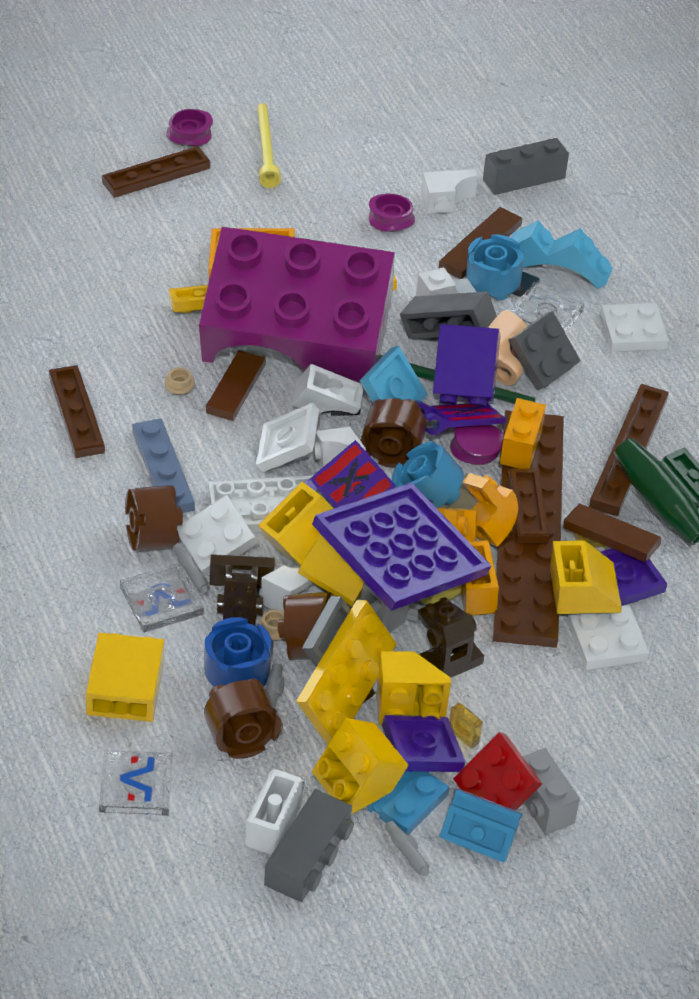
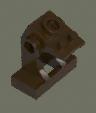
M211 554L209 585L224 586V595L218 594L217 614H223V620L241 617L248 619L249 624L255 625L256 616H262L263 597L257 596V588H262V577L274 571L275 558ZM232 569L252 570L251 574L232 573Z
M442 597L439 601L428 603L425 607L418 609L417 612L430 628L427 630V638L432 647H434L420 653L421 657L450 678L483 664L484 654L474 643V632L477 629L476 622L470 613H466L446 597Z

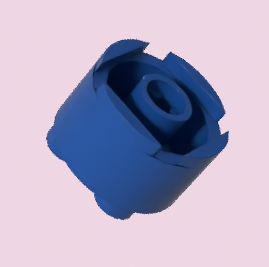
M241 617L227 618L217 622L212 627V631L208 636L206 635L204 642V673L210 684L215 687L236 681L257 679L263 687L266 685L270 672L271 638L267 630L258 623L257 626L249 624L248 619Z

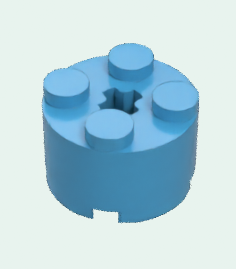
M495 234L491 235V239L485 240L479 237L468 248L466 278L477 292L488 291L489 295L494 299L505 300L521 284L524 251H521L520 244L516 240L508 236Z
M425 442L413 448L406 454L409 458L402 466L399 462L393 471L392 481L396 488L413 483L427 499L433 501L435 507H440L445 503L452 504L460 496L458 489L462 484L464 472L450 454L440 444L437 445L435 442Z

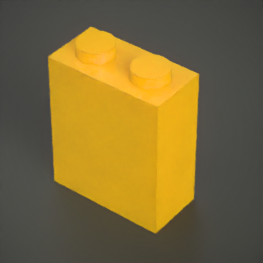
M98 632L86 690V715L153 722L164 665V639Z

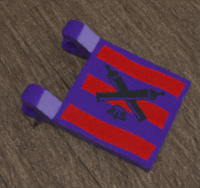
M415 400L419 407L422 408L421 412L427 420H436L434 427L426 428V432L431 435H437L448 427L506 424V418L488 403L486 407L470 406L469 403L430 406L420 400Z
M356 440L304 482L314 491L318 490L333 508L396 488L394 482Z

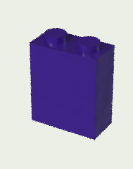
M440 324L433 386L435 400H439V403L444 405H457V401L469 402L470 406L486 407L487 403L494 404L501 339L498 328Z

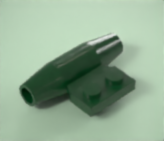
M629 438L622 442L615 449L614 454L633 487L667 526L690 545L698 543L699 463L685 447L666 455L660 461L635 439Z

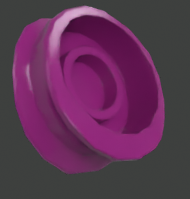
M199 109L180 110L169 119V127L166 132L167 138L172 142L183 145L200 146L206 144L212 139L210 128L213 125V118L208 112Z
M386 193L376 195L369 201V208L371 210L368 217L371 226L378 230H401L412 226L415 222L412 202L406 197Z
M492 424L456 427L455 436L450 441V450L453 456L465 463L474 465L488 464L497 459L502 449L504 433Z

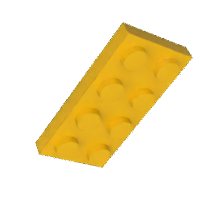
M356 600L296 700L299 707L327 745L344 718H355L378 678L381 651H393L397 645L367 600Z

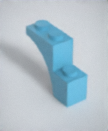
M538 220L513 232L511 236L512 239L520 244L521 251H524L523 268L538 264L558 265L581 274L597 289L607 284L613 267L609 260L596 248L592 239L581 228L554 240L550 231L545 229Z

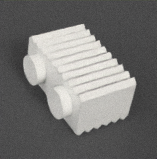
M276 769L270 771L246 821L245 845L247 847L272 855L291 826V823H293L299 807H301L303 785L301 777Z

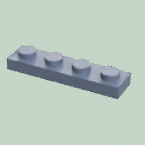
M162 418L133 423V435L152 485H174L176 491L175 507H181L182 513L195 511V501Z

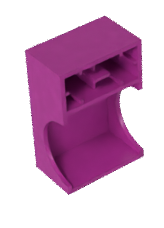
M222 226L199 322L202 361L214 363L216 354L228 347L239 345L260 346L287 355L296 361L303 371L310 364H313L361 384L360 380L380 360L393 292L395 252Z

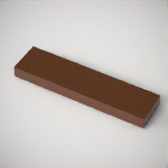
M196 146L102 175V183L110 194L116 198L210 169V160Z
M499 207L440 259L438 268L444 267L449 274L463 279L466 276L470 244L479 237H482V240L491 239V235L495 234L509 237L522 225L523 218Z
M78 365L50 369L49 379L75 458L105 453V445Z

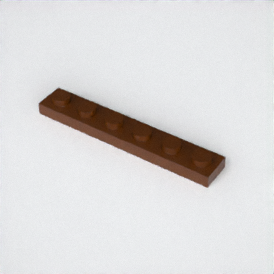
M645 384L640 385L593 492L589 505L590 508L619 516L632 484L617 460L614 451L622 442L629 438L635 439L647 449L669 395L668 391Z

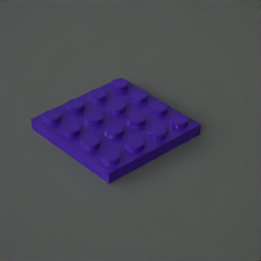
M413 483L316 514L312 523L318 532L391 611L486 576L491 568L490 563Z

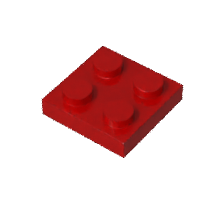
M499 732L453 778L461 790L515 811L543 784L507 734Z

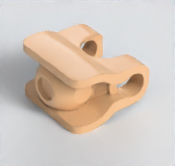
M503 310L488 327L498 328L500 331L501 339L496 380L504 385H514L523 373L521 362L516 358L518 356L511 346L509 339L527 327L520 317L509 310Z

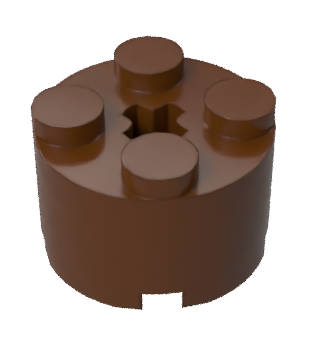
M391 398L375 400L368 412L360 441L365 446L366 452L379 460L378 464L384 467L395 468L400 462L403 466L409 459L406 454L423 443L427 428L426 418L419 409L418 403L412 399L401 400Z
M174 485L140 487L127 490L125 515L129 514L130 525H126V531L132 550L169 549L179 543L177 526L183 525V513L181 507H175L176 491Z
M317 592L285 595L283 597L284 619H279L278 634L281 639H286L289 660L310 659L302 647L331 596H334L333 593Z
M259 680L236 681L227 685H217L209 692L210 698L204 708V718L221 752L224 751L228 753L229 757L235 759L250 758L265 751L264 745L271 739L275 741L281 731V720L266 689Z

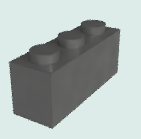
M558 138L488 153L485 157L483 181L492 193L497 195L565 179L569 152Z
M488 291L415 296L400 313L409 339L439 337L440 324L488 328L497 317Z
M314 789L265 864L264 886L301 903L309 891L314 892L321 881L323 868L325 865H332L338 853L337 846L341 840L346 841L353 830L354 821H351L352 805Z

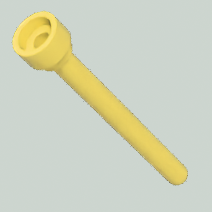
M261 103L257 107L263 166L259 170V180L262 186L274 188L280 184L281 174L280 169L274 165L268 107L266 104Z

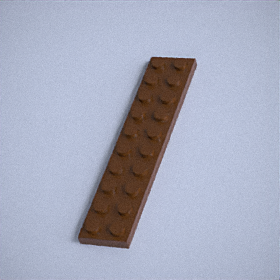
M505 410L504 417L506 418V424H503L504 435L512 414V411ZM545 414L542 433L530 469H539L549 531L548 543H517L515 526H513L510 533L497 547L496 577L499 591L497 610H495L493 620V642L557 648L559 614L556 611L550 563L553 541H561L564 416ZM501 465L500 486L509 489L508 469L518 468Z

